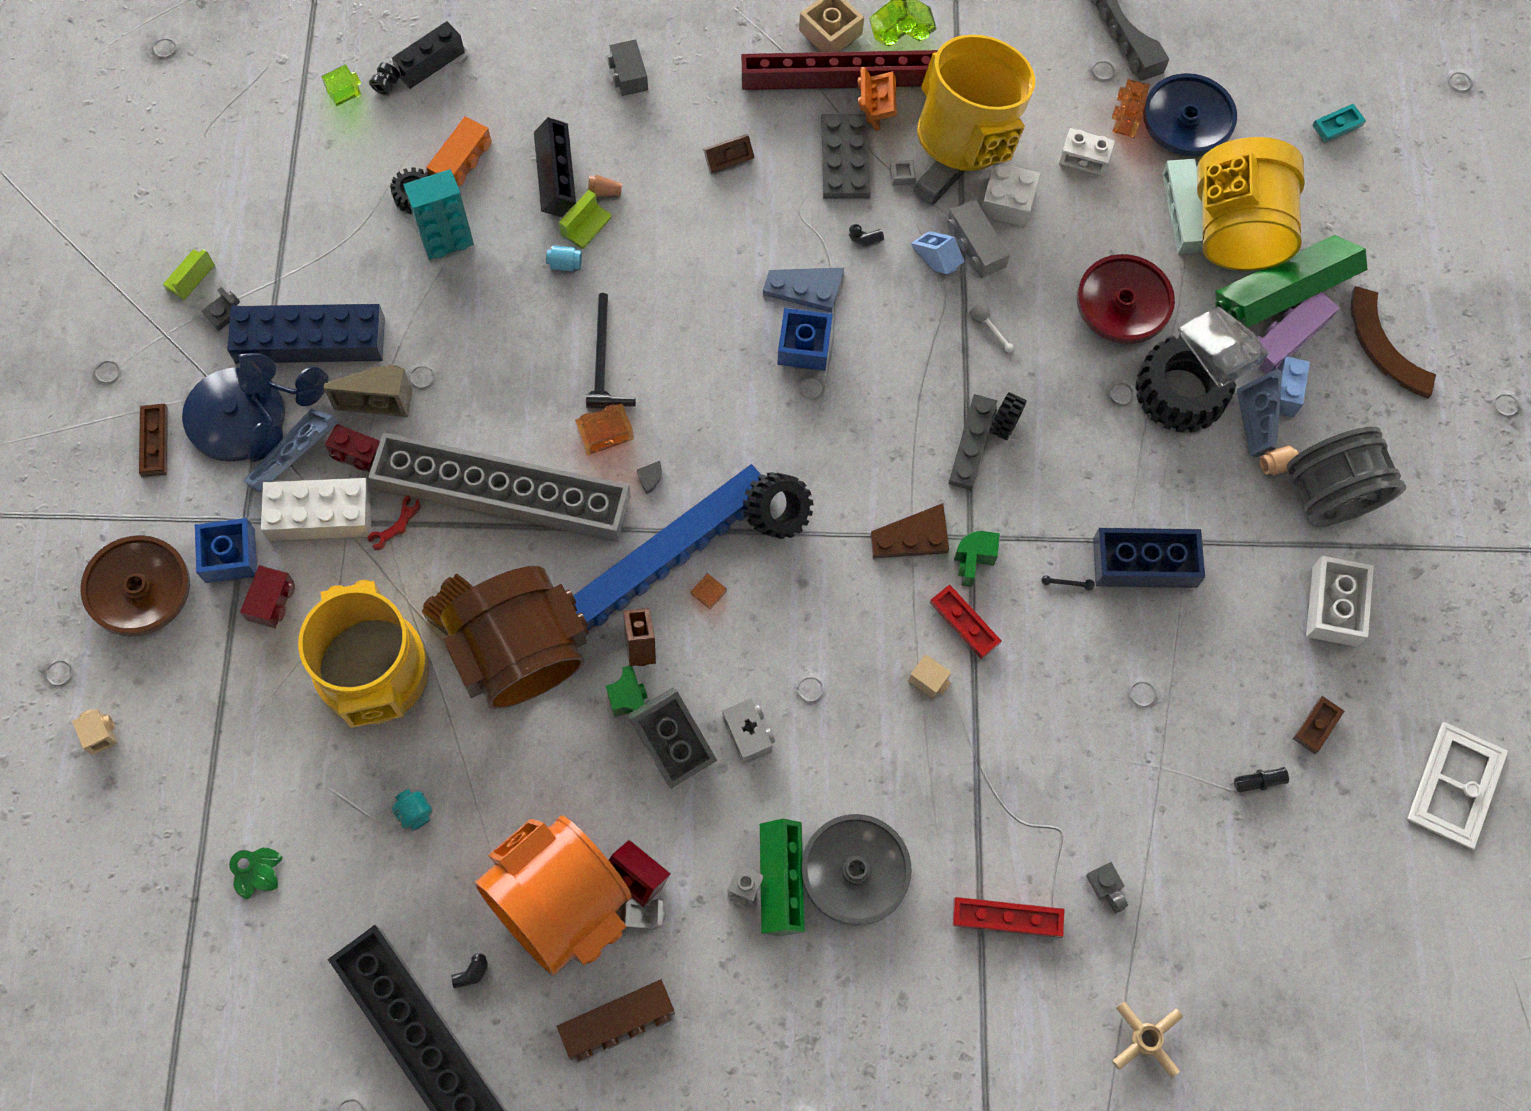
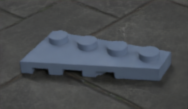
M310 409L243 482L249 488L260 492L263 490V482H272L339 422L330 414Z

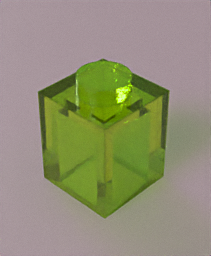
M346 64L321 76L325 89L336 106L361 95L358 86L361 84L357 73L355 71L351 72Z

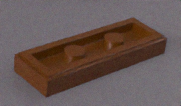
M165 403L140 406L139 474L141 477L167 475L168 407Z

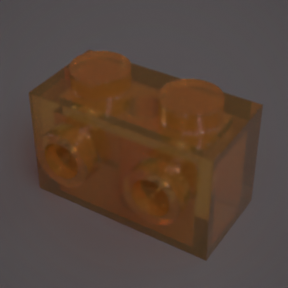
M1127 79L1125 88L1120 87L1116 101H1120L1119 106L1115 105L1111 118L1115 120L1112 132L1135 137L1141 122L1150 84Z
M623 404L609 405L602 411L586 413L575 420L577 432L587 456L634 440L633 429Z

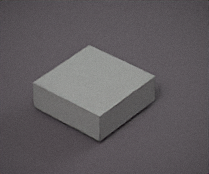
M914 160L890 161L892 186L916 183Z

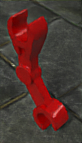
M409 495L406 496L402 502L401 515L398 521L381 533L374 531L368 535L367 539L369 542L376 538L381 539L379 543L372 546L374 550L383 549L386 541L406 531L409 520L420 510L419 499H417L413 507H408L411 499Z

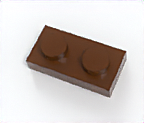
M747 134L703 149L711 173L755 158L750 138Z
M1321 696L1293 737V740L1312 753H1318L1345 711L1324 696Z

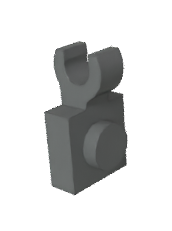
M1112 862L1087 873L1086 877L1099 900L1107 897L1115 914L1126 909L1125 907L1128 906L1127 901L1119 892L1125 885Z

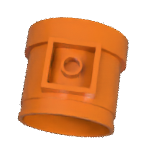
M562 815L550 827L534 819L528 820L488 855L495 865L474 882L476 889L498 919L532 958L552 976L572 959L583 965L594 962L601 955L600 950L608 943L613 944L623 934L621 931L627 927L616 913L622 904L632 898L626 883L588 836L572 821Z

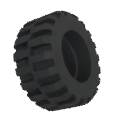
M1187 334L1179 335L1178 339L1175 336L1166 338L1164 342L1160 341L1157 343L1153 350H1150L1137 375L1138 379L1135 389L1138 391L1136 395L1138 402L1143 403L1142 410L1145 414L1150 413L1152 415L1151 420L1156 424L1159 421L1164 424L1163 428L1168 430L1172 427L1176 428V432L1184 433L1186 429H1189V432L1192 433L1199 431L1201 427L1202 429L1210 427L1225 411L1236 390V372L1231 370L1233 363L1230 358L1226 359L1224 357L1226 353L1221 348L1217 349L1214 347L1215 343L1210 340L1205 342L1201 340L1202 337L1195 335L1193 338H1189ZM1172 370H1184L1194 374L1203 383L1206 395L1190 398L1176 393L1167 383L1165 373Z

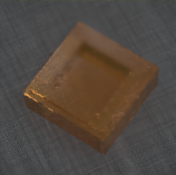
M707 573L691 590V595L711 610L727 592V588Z

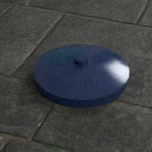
M1182 73L1162 79L1151 89L1144 104L1143 120L1148 133L1160 146L1178 155L1198 157L1204 156L1214 147L1229 141L1237 124V109L1231 95L1216 81L1198 74Z
M239 368L219 370L203 378L191 390L183 407L182 422L187 437L201 453L219 461L234 462L249 459L248 443L251 432L258 423L264 422L267 424V419L256 402L251 400L252 394H246L240 389L238 381ZM271 388L269 396L259 400L271 416L273 425H278L282 428L285 419L284 401L280 392L277 389Z

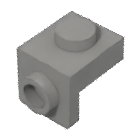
M741 865L738 866L727 890L728 896L732 897L730 901L741 907H746L747 904L753 906L757 897V891L763 880V875Z
M630 899L622 904L621 920L625 923L627 929L651 931L663 926L666 917L663 899L650 901L644 907L634 899Z

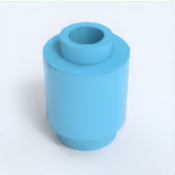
M553 245L551 250H547L546 264H550L552 270L574 272L575 269H581L582 251L576 250V247Z

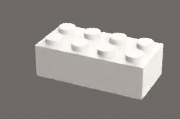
M366 478L263 482L261 531L268 541L368 537L371 533L372 489Z

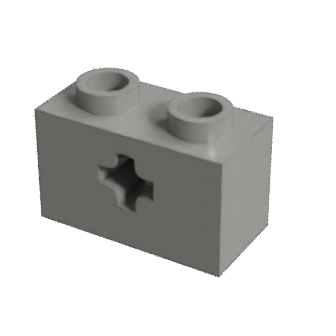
M752 698L722 710V718L742 764L772 752V743H775L774 736L770 728L765 729L761 721L764 719L762 709L759 704L754 705ZM749 726L750 729H754V734L750 735L748 731H745V727Z

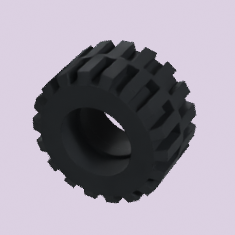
M768 472L767 476L760 475L758 476V482L753 480L750 483L752 486L751 490L747 489L745 492L748 498L743 500V505L747 506V509L744 510V515L750 517L747 520L749 525L754 526V529L762 534L778 539L794 537V532L798 534L802 532V525L807 526L810 522L807 518L808 515L812 516L813 511L810 510V506L814 505L813 500L809 499V496L812 495L810 490L805 489L807 485L803 481H799L797 477L778 472ZM782 491L786 497V508L781 516L773 519L770 513V503L773 497Z

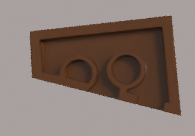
M939 504L871 531L873 559L948 553L949 543L944 504Z

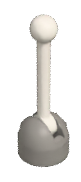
M982 301L974 306L969 312L970 316L977 322H986L1005 346V351L1011 353L1014 350V346L1006 341L989 320L990 309L988 305Z

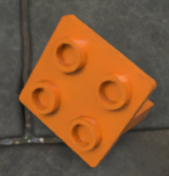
M866 67L861 68V77L858 78V86L861 91L858 103L860 110L866 114L867 122L872 124L875 131L880 130V119L897 116L896 76L892 71L871 77Z

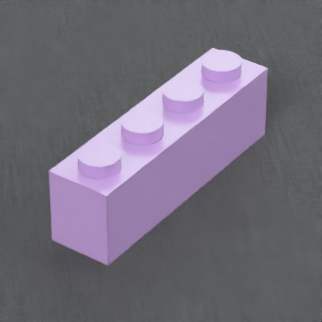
M1323 292L1298 303L1299 306L1297 308L1291 307L1282 316L1283 320L1280 323L1276 321L1272 323L1266 330L1267 334L1263 338L1259 335L1250 344L1252 349L1247 358L1265 374L1277 369L1285 356L1290 357L1332 320L1340 307Z

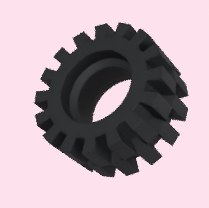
M411 167L410 172H408L407 168L403 169L404 174H401L399 171L396 173L397 178H392L393 184L390 183L391 193L396 206L403 212L406 209L408 214H411L412 210L407 195L404 193L405 188L403 184L430 176L420 168L417 172L415 167Z
M1008 392L995 415L989 432L1007 441L1025 408L1027 400Z

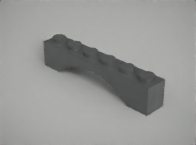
M1091 0L1098 8L1102 21L1106 22L1112 38L1116 39L1122 55L1127 58L1131 71L1137 75L1139 81L1163 74L1169 62V57L1160 42L1148 37L1133 26L1123 14L1117 0Z

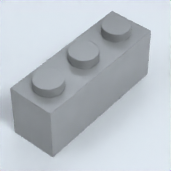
M976 199L951 209L947 221L948 228L952 234L955 233L961 250L967 253L972 268L978 271L981 278L1006 268L1010 254Z

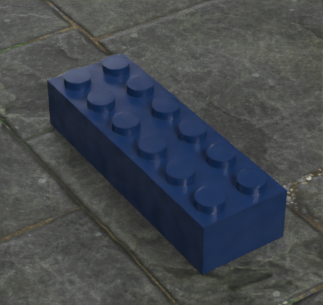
M380 304L231 306L227 350L235 364L239 363L238 355L249 353L265 355L275 363L383 361L385 316Z

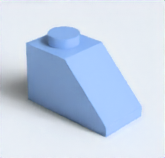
M929 231L911 243L912 247L933 271L950 274L965 262L953 236Z

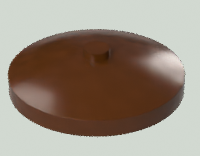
M146 535L128 536L104 546L89 561L81 580V599L87 613L103 629L122 636L146 635L163 628L180 613L189 595L190 574L181 555L167 542Z

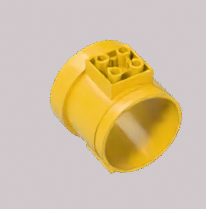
M962 35L945 42L938 52L932 54L921 87L927 98L917 124V136L924 150L941 164L964 171L982 170L995 163H1004L1011 160L1025 128L1020 117L1025 112L1035 88V74L1028 60L1011 45L989 36Z
M1247 137L1220 144L1201 158L1197 166V194L1202 202L1203 253L1210 262L1226 269L1253 271L1280 265L1298 253L1302 244L1300 194L1305 186L1304 159L1301 152L1295 146L1274 138Z
M359 580L354 585L345 587L336 585L320 592L322 600L306 616L298 638L300 659L306 671L310 674L319 696L334 713L345 720L350 728L383 723L395 718L404 717V713L421 696L429 674L427 650L415 628L402 617L397 607L381 594L375 581ZM375 620L391 622L402 629V645L396 661L384 675L375 681L357 687H340L322 680L321 663L324 654L331 642L344 630L358 623Z

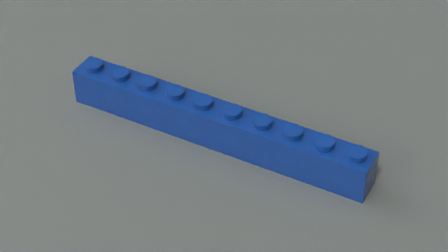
M750 464L573 595L576 600V613L582 612L588 624V631L594 626L599 627L609 619L610 614L616 610H623L630 603L629 600L636 595L641 596L646 593L650 585L657 579L661 581L666 578L670 570L677 564L681 566L690 559L691 554L697 549L701 551L710 544L711 539L717 534L721 536L726 533L733 522L746 518L744 510L747 509V506L743 505V500H747L748 495H745L747 489L751 490L752 486L750 483L753 480L759 481L758 476L761 475L760 472Z

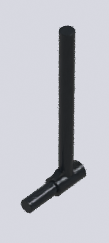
M600 293L598 295L594 391L586 394V408L636 407V397H611L607 391H604L608 294Z

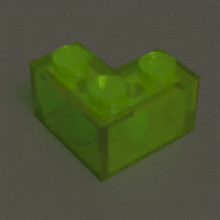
M890 0L869 17L875 40L888 47L896 43L904 35H908L920 42L937 30L931 7L919 0Z

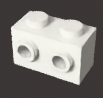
M1070 128L1059 164L1104 176L1115 140Z

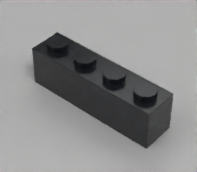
M547 117L534 131L541 212L562 217L576 204L568 123Z

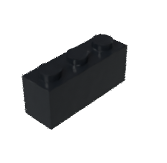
M446 21L391 58L394 67L400 72V79L411 89L465 53L461 35Z

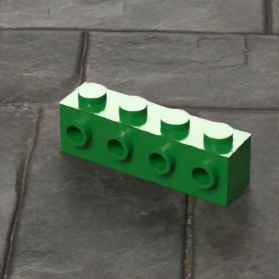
M783 818L760 823V874L763 875L760 885L761 934L784 936L803 933L805 929L802 877V822Z

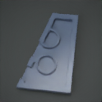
M845 267L769 270L763 288V295L832 313Z
M1278 369L1236 389L1249 451L1253 457H1259L1265 454V452L1277 448L1282 371Z

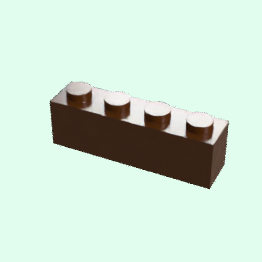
M660 979L559 1024L557 1029L571 1061L576 1059L577 1062H582L592 1057V1051L603 1047L604 1051L620 1044L618 1040L629 1035L630 1039L645 1033V1027L655 1023L656 1027L670 1022L672 1020L671 1015H674L675 1011L663 981Z

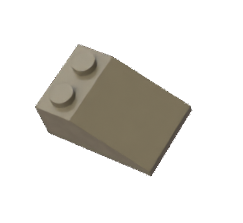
M377 366L325 383L323 387L334 410L408 417L413 390L404 368L399 366Z

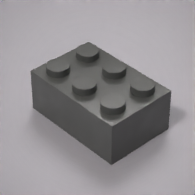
M674 688L669 689L627 715L659 772L671 789L717 761L678 691Z

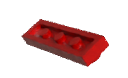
M955 897L952 926L1062 938L1064 936L1065 909Z

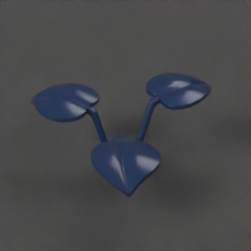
M255 353L238 355L240 366L238 381L240 389L246 394H252L251 400L256 402L267 419V424L264 422L258 423L251 432L248 443V457L251 462L264 459L283 439L282 428L278 425H273L271 416L259 399L268 397L271 393V388L290 394H296L295 401L299 406L313 405L325 392L323 387L325 383H328L327 373L317 367L306 368L296 379V389H289L270 382L276 373V365L271 358Z

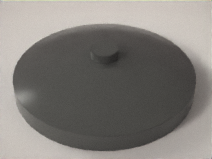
M849 814L828 821L813 834L803 854L802 877L808 897L820 912L842 924L854 926L868 925L889 916L904 899L911 881V860L904 841L891 826L872 816Z

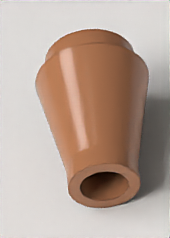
M596 174L595 176H589L588 189L596 194V198L621 197L622 182H616Z

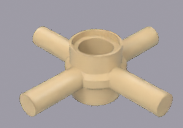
M1125 1001L1118 1005L1116 1009L1134 1032L1132 1035L1133 1044L1112 1061L1114 1066L1121 1070L1137 1055L1142 1053L1144 1055H1153L1171 1078L1177 1075L1180 1070L1162 1049L1164 1042L1163 1034L1183 1018L1180 1011L1174 1009L1156 1025L1142 1024ZM1144 1032L1152 1035L1154 1040L1152 1047H1148L1143 1043L1142 1034Z

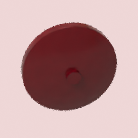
M1116 254L1096 261L1086 270L1078 286L1077 306L1084 322L1099 336L1116 343L1135 344L1152 339L1166 327L1173 314L1175 295L1170 280L1154 263L1135 255Z

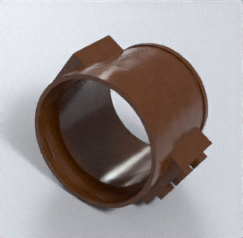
M521 567L489 578L462 593L441 614V621L448 634V637L444 638L443 641L470 698L472 699L483 693L491 709L507 708L535 698L566 681L584 664V659L577 648L587 644L588 624L582 612L576 613V600L571 590L565 591L562 584L553 587L543 567Z

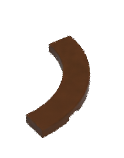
M1355 286L1351 296V317H1353L1356 327V336L1365 353L1386 376L1388 374L1399 382L1401 387L1429 399L1433 392L1436 374L1416 366L1395 349L1385 335L1379 320L1377 309L1378 292Z

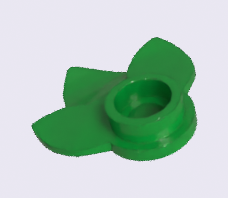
M264 847L254 852L240 850L233 854L229 867L235 875L233 886L236 893L248 900L253 894L254 889L261 891L276 890L278 888V880L272 868L283 857L277 851ZM241 859L249 861V866L246 869L238 867V862Z

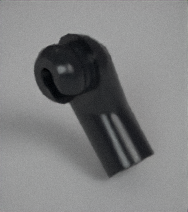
M853 224L849 228L850 239L863 246L884 240V234L881 229L866 233L862 231V227L859 224Z
M474 954L465 972L451 975L453 988L473 985L481 981L488 968V962L484 954Z

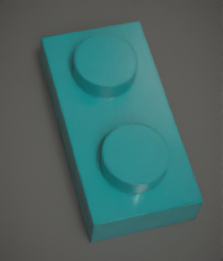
M1353 103L1316 119L1312 126L1324 143L1362 127L1366 120Z

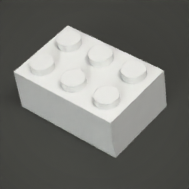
M1322 556L1313 565L1306 637L1358 647L1368 638L1374 565Z

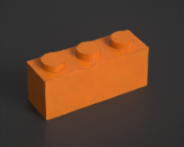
M464 116L427 165V173L433 175L451 169L457 186H461L468 172L476 167L480 156L491 146L492 140L489 128Z

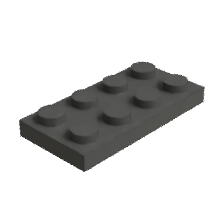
M821 114L823 199L870 198L868 122L866 114Z

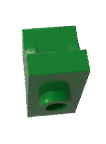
M633 666L622 667L621 678L613 684L606 685L614 717L633 712L645 704L643 699L648 698L644 684H638Z

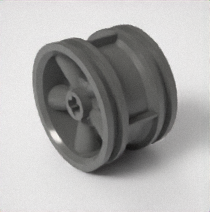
M1363 427L1340 433L1305 449L1289 461L1287 470L1292 475V482L1297 486L1305 505V512L1307 515H1310L1309 521L1313 527L1330 526L1357 518L1388 504L1406 490L1404 481L1400 480L1401 474L1395 468L1387 451L1388 445L1382 439L1380 428Z

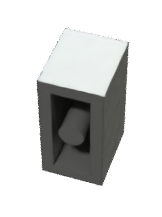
M636 39L609 45L610 55H607L609 68L615 71L612 74L615 88H620L622 96L647 91V73Z

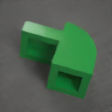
M976 531L966 535L960 541L954 560L960 561L958 576L962 577V586H972L975 579L976 563L994 566L998 557L1000 533Z

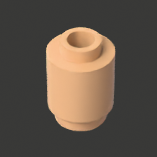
M1290 445L1267 451L1264 455L1260 456L1261 469L1264 474H1271L1273 476L1287 472V464L1299 453Z

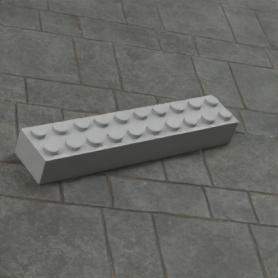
M384 432L368 476L374 490L401 496L409 495L415 499L619 542L631 498L628 484Z

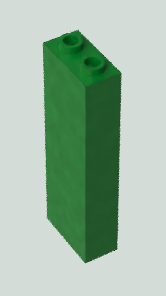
M1333 235L1299 251L1293 258L1280 265L1261 269L1215 291L1216 309L1220 314L1248 328L1367 271L1366 248Z

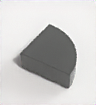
M660 461L637 469L638 477L646 494L652 492L660 481L662 475Z

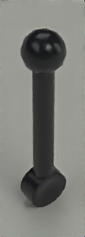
M1048 575L1043 576L1041 579L1043 585L1052 583L1080 586L1086 590H1092L1095 586L1094 581L1091 579L1081 582L1053 579Z

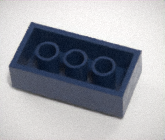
M1098 528L1093 538L1096 586L1198 588L1205 578L1201 529Z

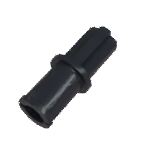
M1285 767L1268 771L1259 769L1256 773L1234 778V787L1240 793L1256 789L1264 791L1270 786L1289 783V774Z

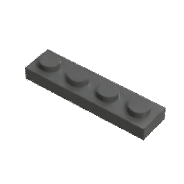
M976 394L973 395L948 484L973 490L998 400Z

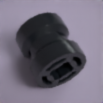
M382 62L377 68V74L373 75L369 80V85L377 93L387 96L393 89L392 85L397 83L400 78V72L391 64Z

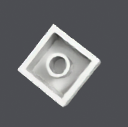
M995 163L982 206L986 217L1026 227L1040 173L1002 163Z

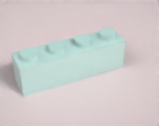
M1195 159L1167 161L1162 177L1178 254L1203 253L1202 202L1197 194V166Z

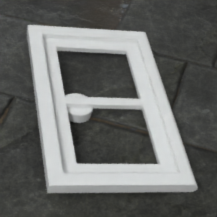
M1442 722L1407 820L1470 850H1474L1508 750L1446 722ZM1452 741L1489 758L1480 785L1474 781L1462 784L1441 774ZM1438 779L1463 790L1467 797L1475 798L1464 829L1427 812Z

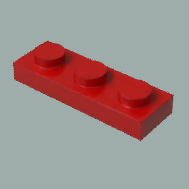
M950 584L930 600V604L981 660L1001 644L1002 640Z

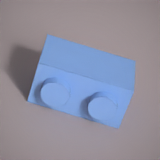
M1285 356L1277 368L1282 371L1279 414L1295 417L1302 407L1310 365L1309 361Z

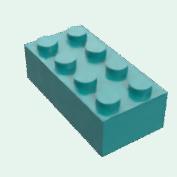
M451 169L403 184L429 260L441 258L448 253L457 250L462 251L474 245L461 193Z

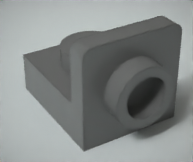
M222 287L218 289L220 297L202 310L203 315L218 331L230 323L231 306H238L240 303L233 292L227 293Z

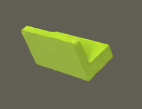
M588 189L560 220L561 235L581 249H584L612 218L611 213L597 205L596 194Z
M193 249L163 283L165 289L185 300L215 266L208 251L202 249L198 252Z

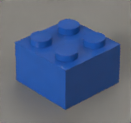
M784 308L777 365L826 371L833 314Z
M247 518L195 524L196 573L205 583L255 576L257 571L255 529Z

